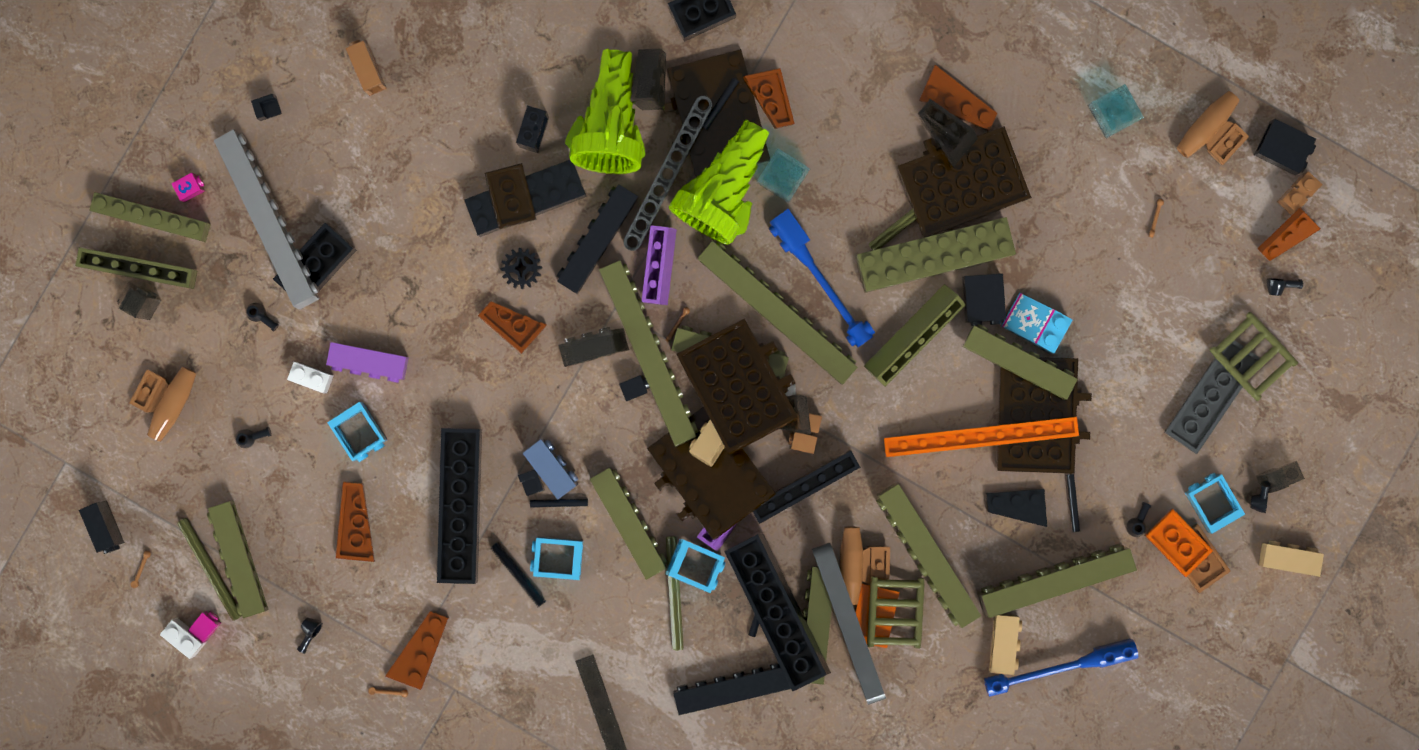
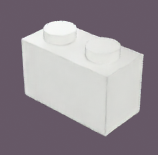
M293 362L287 380L321 393H327L334 375L299 362Z
M178 618L172 619L160 636L189 659L195 657L207 641L202 643L188 631L190 627Z

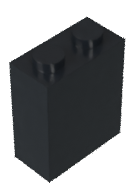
M1273 119L1269 122L1254 156L1293 175H1297L1300 172L1303 173L1308 164L1306 162L1307 157L1312 155L1316 148L1314 144L1316 138L1277 119Z
M1003 273L962 277L964 303L966 304V323H971V326L982 325V322L990 321V325L1001 324V320H1006Z
M107 501L96 502L79 510L96 553L103 552L107 554L120 549L119 545L125 543Z

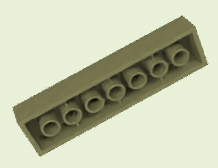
M1005 217L857 254L856 259L864 291L867 293L1016 255L1008 220Z
M894 483L878 493V499L876 500L881 510L887 511L888 516L886 518L893 528L897 527L899 531L896 533L903 544L907 543L909 548L906 550L913 560L917 559L919 562L917 568L924 577L927 576L929 578L927 584L934 593L937 592L940 597L937 600L945 610H949L950 613L947 616L955 626L958 625L963 628L981 617V614L900 485Z
M1116 544L1110 546L1108 551H1094L1090 557L1079 556L1073 558L1071 563L1060 562L1055 564V568L1047 569V567L1036 570L1037 574L1034 575L1026 573L1018 576V580L1015 581L1010 579L999 582L1000 586H985L981 588V592H978L984 615L991 618L1137 571L1131 550L1124 545Z

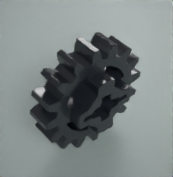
M519 248L517 253L512 249L511 256L505 255L507 261L502 260L505 267L500 268V270L506 273L502 277L503 279H509L507 281L508 285L513 282V288L515 289L520 285L523 290L526 284L531 288L532 281L538 282L535 279L536 276H542L538 272V270L543 269L542 266H538L541 260L540 258L535 259V252L530 255V249L528 248L525 252H523L522 248ZM525 256L530 258L533 264H527ZM517 257L514 265H510L511 261ZM521 262L523 266L526 267V270H523L522 275L520 271L517 270V268L520 267ZM530 272H534L533 275L528 280H526V276ZM510 273L518 275V281L514 280Z

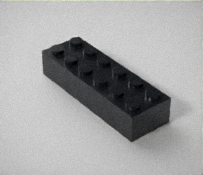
M570 159L526 176L536 216L587 197L577 169ZM489 190L464 199L477 236L482 237L499 230Z

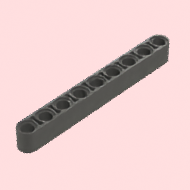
M700 96L694 102L624 238L626 249L635 251L642 245L650 226L655 220L712 109V101L708 97ZM702 99L709 102V107L706 110H700L698 107V103ZM696 116L700 119V125L693 128L690 126L689 121L692 117ZM683 134H689L691 137V142L688 145L681 143L680 138ZM675 151H680L682 154V159L679 162H675L672 159V153ZM664 169H672L673 177L671 179L664 178ZM657 185H661L664 188L662 196H657L654 193V188ZM648 202L655 204L656 209L653 213H648L645 210ZM638 220L646 221L647 227L645 230L637 228ZM629 237L637 238L638 244L636 247L629 246Z
M831 543L813 548L814 557L867 704L870 705L884 700L886 697Z

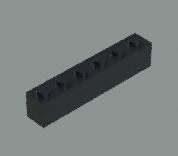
M620 184L617 187H612L608 194L610 197L606 204L602 203L597 211L600 213L596 220L592 219L587 227L589 232L586 236H581L577 243L579 245L577 251L571 252L567 258L568 265L566 268L562 267L556 276L559 278L557 280L558 283L577 295L639 199L637 195Z
M849 450L775 492L776 495L754 510L753 514L760 524L861 467L852 451Z
M774 663L770 665V668L763 669L762 667L751 669L752 672L744 674V671L733 673V677L729 678L719 676L715 677L714 681L708 683L706 680L695 682V686L688 687V684L677 686V690H674L673 694L678 715H683L791 688L779 663Z

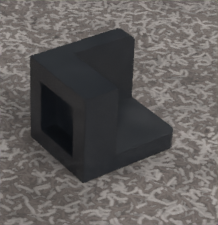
M274 94L251 100L256 118L259 121L282 114L277 97Z
M535 469L518 475L526 496L545 490L541 477Z

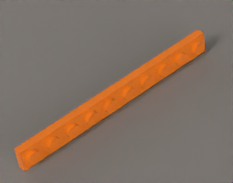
M1077 417L890 437L884 438L886 457L1076 437L1079 436Z

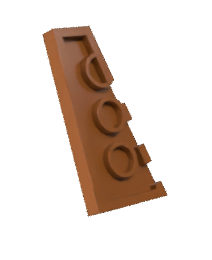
M934 66L919 101L989 132L997 113L938 66Z
M343 482L336 549L337 559L375 562L363 483Z
M430 611L385 677L421 690L449 617Z

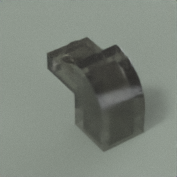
M1297 461L1256 475L1260 486L1262 481H1269L1271 483L1268 493L1282 490L1291 484L1305 479Z

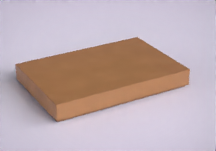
M1195 524L1191 528L1213 550L1187 576L1197 592L1201 593L1231 571L1200 526Z

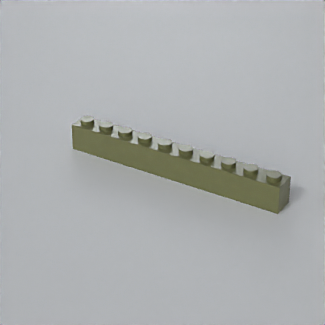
M712 241L697 260L843 385L858 368L855 365L857 361L850 355L844 356L841 353L842 348L835 342L829 343L826 340L828 336L820 329L818 331L814 330L811 327L813 323L806 317L803 319L797 315L799 311L791 304L787 306L783 303L784 298L779 293L775 292L773 294L768 290L770 286L764 280L758 281L753 277L755 273L750 268L746 267L744 269L739 264L741 261L735 255L729 256L725 252L726 248L720 242L715 244Z
M617 261L599 269L675 447L697 438L695 433H698L695 422L690 423L688 418L691 415L687 404L683 405L680 400L683 397L679 386L676 388L674 386L673 380L676 378L672 369L668 370L665 365L668 362L664 351H659L657 346L660 344L657 334L652 335L650 330L653 327L649 316L645 317L642 310L645 309V306L641 299L637 300L635 293L638 290L634 281L630 282L627 277L630 274L627 265H622L621 261Z

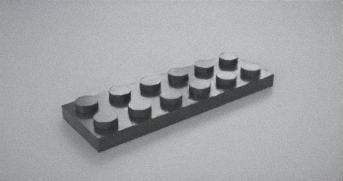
M1234 340L1221 353L1230 361L1244 346ZM1250 352L1235 368L1243 375L1260 357ZM1214 358L1164 433L1193 453L1198 454L1243 387Z

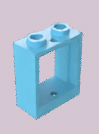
M358 402L327 422L352 461L358 460V462H361L368 457V452L373 449L375 452L385 446L383 443L387 441L363 402ZM362 412L379 439L360 452L355 453L339 426Z
M1215 473L1204 478L1206 481L1199 484L1197 482L1189 486V491L1185 492L1205 529L1211 534L1245 515L1223 475ZM1217 482L1232 510L1209 522L1194 495Z
M537 537L536 541L532 542V552L535 553V559L531 560L530 571L533 572V576L580 580L583 540ZM541 543L574 546L572 574L539 571Z
M679 539L665 575L711 593L717 586L719 572L721 573L725 567V557L686 540ZM688 548L716 559L706 586L678 574Z

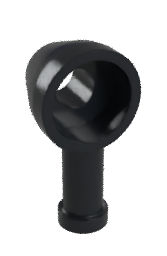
M1267 279L1269 295L1281 296L1285 288H1303L1302 279Z
M252 303L246 308V316L249 320L253 322L261 321L271 328L273 332L278 328L279 324L266 316V310L262 304ZM253 308L257 311L255 315L251 314Z
M269 427L256 432L243 429L236 434L235 442L241 448H249L256 439L272 436ZM242 435L246 437L244 443L240 440Z
M1262 481L1260 494L1251 496L1250 508L1266 513L1268 492L1271 486L1269 481Z
M1143 502L1137 518H1132L1127 522L1126 530L1129 535L1140 537L1145 533L1146 525L1144 519L1151 505ZM1136 525H1140L1141 527L1140 531L1138 532L1135 531Z
M308 617L302 622L301 629L306 635L297 648L299 652L306 653L311 640L321 630L322 622Z

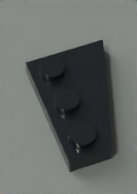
M1044 489L986 493L988 513L1047 527Z

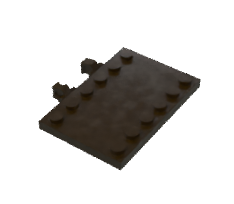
M741 49L667 69L675 97L670 98L671 103L662 105L663 112L665 114L668 111H676V115H680L682 126L698 97L706 96L711 99L713 109L732 78L739 81L709 129L706 130L702 127L689 152L696 177L702 174L705 168H709L718 152L722 153L729 140L737 134L745 120L762 127L754 95L743 79L748 73ZM705 99L700 100L698 103L699 109H708L709 102ZM696 116L692 117L689 121L690 126L693 128L698 127L700 119ZM682 135L681 143L688 145L691 142L690 135ZM766 143L757 164L770 161Z
M968 125L959 128L962 132V139L959 140V143L942 150L940 147L936 149L932 145V138L924 140L923 144L926 151L923 152V157L897 166L923 238L1031 199L1005 126L977 137L975 133H970Z
M745 318L676 354L729 455L798 419L785 394L789 391L788 387L795 384L792 374L782 379L779 376H775L767 361L769 360V355L778 351L774 341L766 345L763 343L758 344Z
M1039 358L1044 362L1047 360L1057 364L1056 368L1061 371L1067 369L1075 374L1074 377L1078 379V358ZM1000 367L998 425L1077 417L1079 401H1091L1092 393H1081L1082 388H1078L1077 380L1068 399L1064 400ZM1079 431V436L998 445L997 471L1075 474L1076 444H1080V439L1090 440V432Z
M704 407L689 417L690 423L695 422L698 433H695L696 439L701 434L702 426L710 420ZM668 432L647 449L664 471L660 474L661 478L654 483L659 491L664 486L670 485L675 487L685 500L683 503L685 507L680 513H676L682 522L689 516L692 519L697 517L711 538L715 540L776 495L743 449L729 455L724 447L713 466L710 467L692 456L689 452L693 440L675 447Z

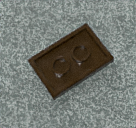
M522 163L484 173L499 230L537 220Z

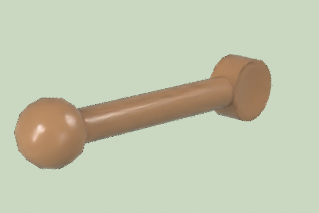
M1163 199L1157 200V209L1149 232V237L1151 238L1154 236L1160 209L1164 204Z
M688 307L683 308L682 315L665 341H670L684 317L690 313Z
M144 551L143 553L144 558L135 580L130 584L132 588L139 586L138 580L147 558L151 556L149 551Z
M371 687L368 690L370 695L381 693L401 695L402 697L408 696L407 690H379L375 687Z

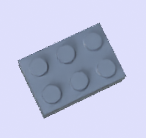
M541 439L523 452V455L558 500L578 485L576 482L578 477L572 470H567L565 467L567 463L561 455L557 456L553 450L556 448L551 441Z

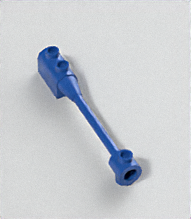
M785 210L769 222L771 226L768 229L774 237L777 235L780 237L782 242L779 244L785 253L790 251L791 254L809 268L849 325L847 330L848 336L846 337L852 347L856 345L858 348L870 340L875 331L867 320L863 323V321H855L814 264V260L805 245L810 239L790 210Z
M1130 638L1095 647L1093 652L1076 661L1007 678L1004 674H998L984 678L987 694L991 697L1007 693L1010 685L1076 668H1103L1138 659V651L1134 640Z

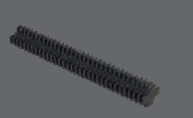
M495 543L491 547L492 552L496 553V557L500 559L504 567L508 568V572L512 574L513 578L517 579L516 581L520 583V587L524 589L525 593L529 594L528 596L532 598L531 600L535 602L534 604H536L537 608L540 607L546 600H544L543 596L539 595L540 593L527 580L528 578H526L522 570L518 569L519 567L506 554L507 552L503 550L504 548H502L501 544Z

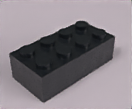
M324 223L299 251L303 256V259H301L303 265H306L311 273L309 276L311 282H314L320 291L357 250L334 228ZM277 274L273 280L285 290Z

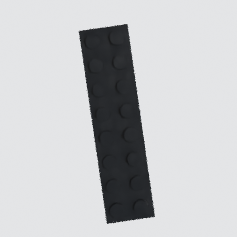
M441 428L437 583H478L482 429Z
M757 534L724 551L792 692L830 674L831 671L764 534Z

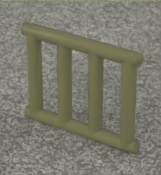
M1248 312L1247 318L1219 345L1211 347L1209 351L1256 401H1259L1262 397L1261 394L1291 366H1296L1298 361L1252 312ZM1253 324L1260 333L1229 361L1221 352ZM1266 338L1273 347L1242 375L1235 366ZM1279 352L1286 361L1255 389L1248 380Z
M871 576L867 646L869 648L874 647V645H909L917 649L921 648L924 578H918V580H888ZM878 587L917 588L916 600L877 598ZM877 606L916 607L915 619L876 618ZM876 625L915 626L914 638L875 637Z

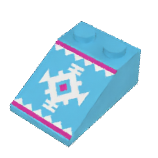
M1019 293L1001 327L1042 350L1054 354L1073 320Z

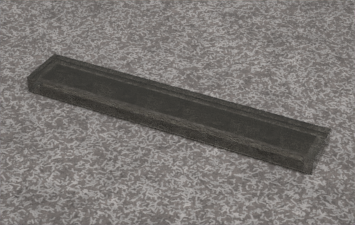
M594 654L576 660L575 662L606 750H627Z

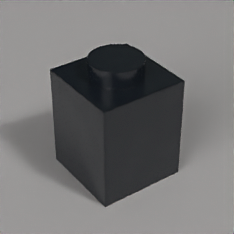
M641 375L619 384L626 402L647 394V389L650 388L646 378L642 379Z

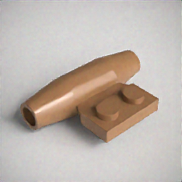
M1227 91L1212 103L1188 129L1176 148L1178 152L1184 157L1189 158L1206 144L1208 153L1217 162L1224 165L1249 137L1236 123L1227 121L1239 103V98L1234 93Z
M182 367L169 384L166 378L151 370H146L130 404L144 412H154L147 433L149 437L161 442L173 427L190 396L196 372Z
M846 526L844 527L840 547V571L853 605L858 604L862 581L870 585L871 576L889 580L890 547L870 546L863 550L860 527Z

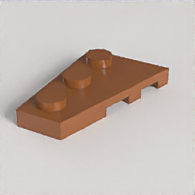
M781 68L743 77L774 129L795 124Z
M1299 208L1257 249L1271 261L1321 228Z
M492 301L478 315L481 320L521 354L547 326L542 322L535 321L525 315L523 316Z

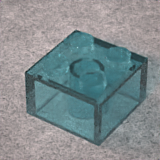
M1126 84L1088 105L1106 139L1144 118Z
M777 148L758 178L757 184L789 203L807 176L810 168Z

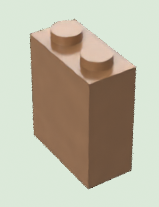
M360 40L351 42L346 51L363 91L371 96L387 89L369 46L364 41L360 42Z

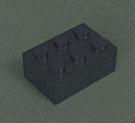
M673 0L668 3V8L684 42L736 18V12L730 0Z

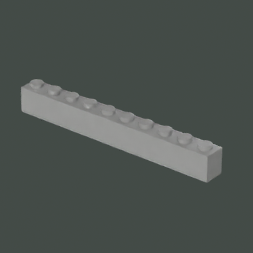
M233 129L215 139V145L293 307L300 310L319 300L320 298L317 294L319 289L309 278L311 273L308 267L303 265L301 261L303 259L301 252L298 248L295 249L293 244L295 242L294 237L290 232H287L285 228L287 223L277 211L279 209L278 204L269 195L271 190L261 178L263 176L262 171L253 162L255 157L245 145L247 143L246 138L242 133L239 134Z

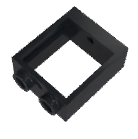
M527 105L516 141L520 148L535 153L539 152L549 120L546 111Z

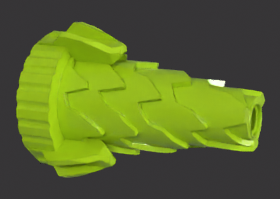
M605 49L602 52L599 78L595 82V88L592 90L590 105L586 108L585 119L582 116H578L565 139V145L570 149V161L578 167L606 174H628L636 172L641 168L642 158L645 157V147L638 126L634 125V95L631 92L633 73H630L632 53L630 51Z
M745 120L737 134L729 140L722 153H717L709 168H705L702 174L678 190L669 205V210L690 227L723 244H730L737 235L744 234L749 223L752 203L750 201L744 202L742 199L751 186L748 183L757 170V162L763 153L762 149L767 141L769 132L757 124Z

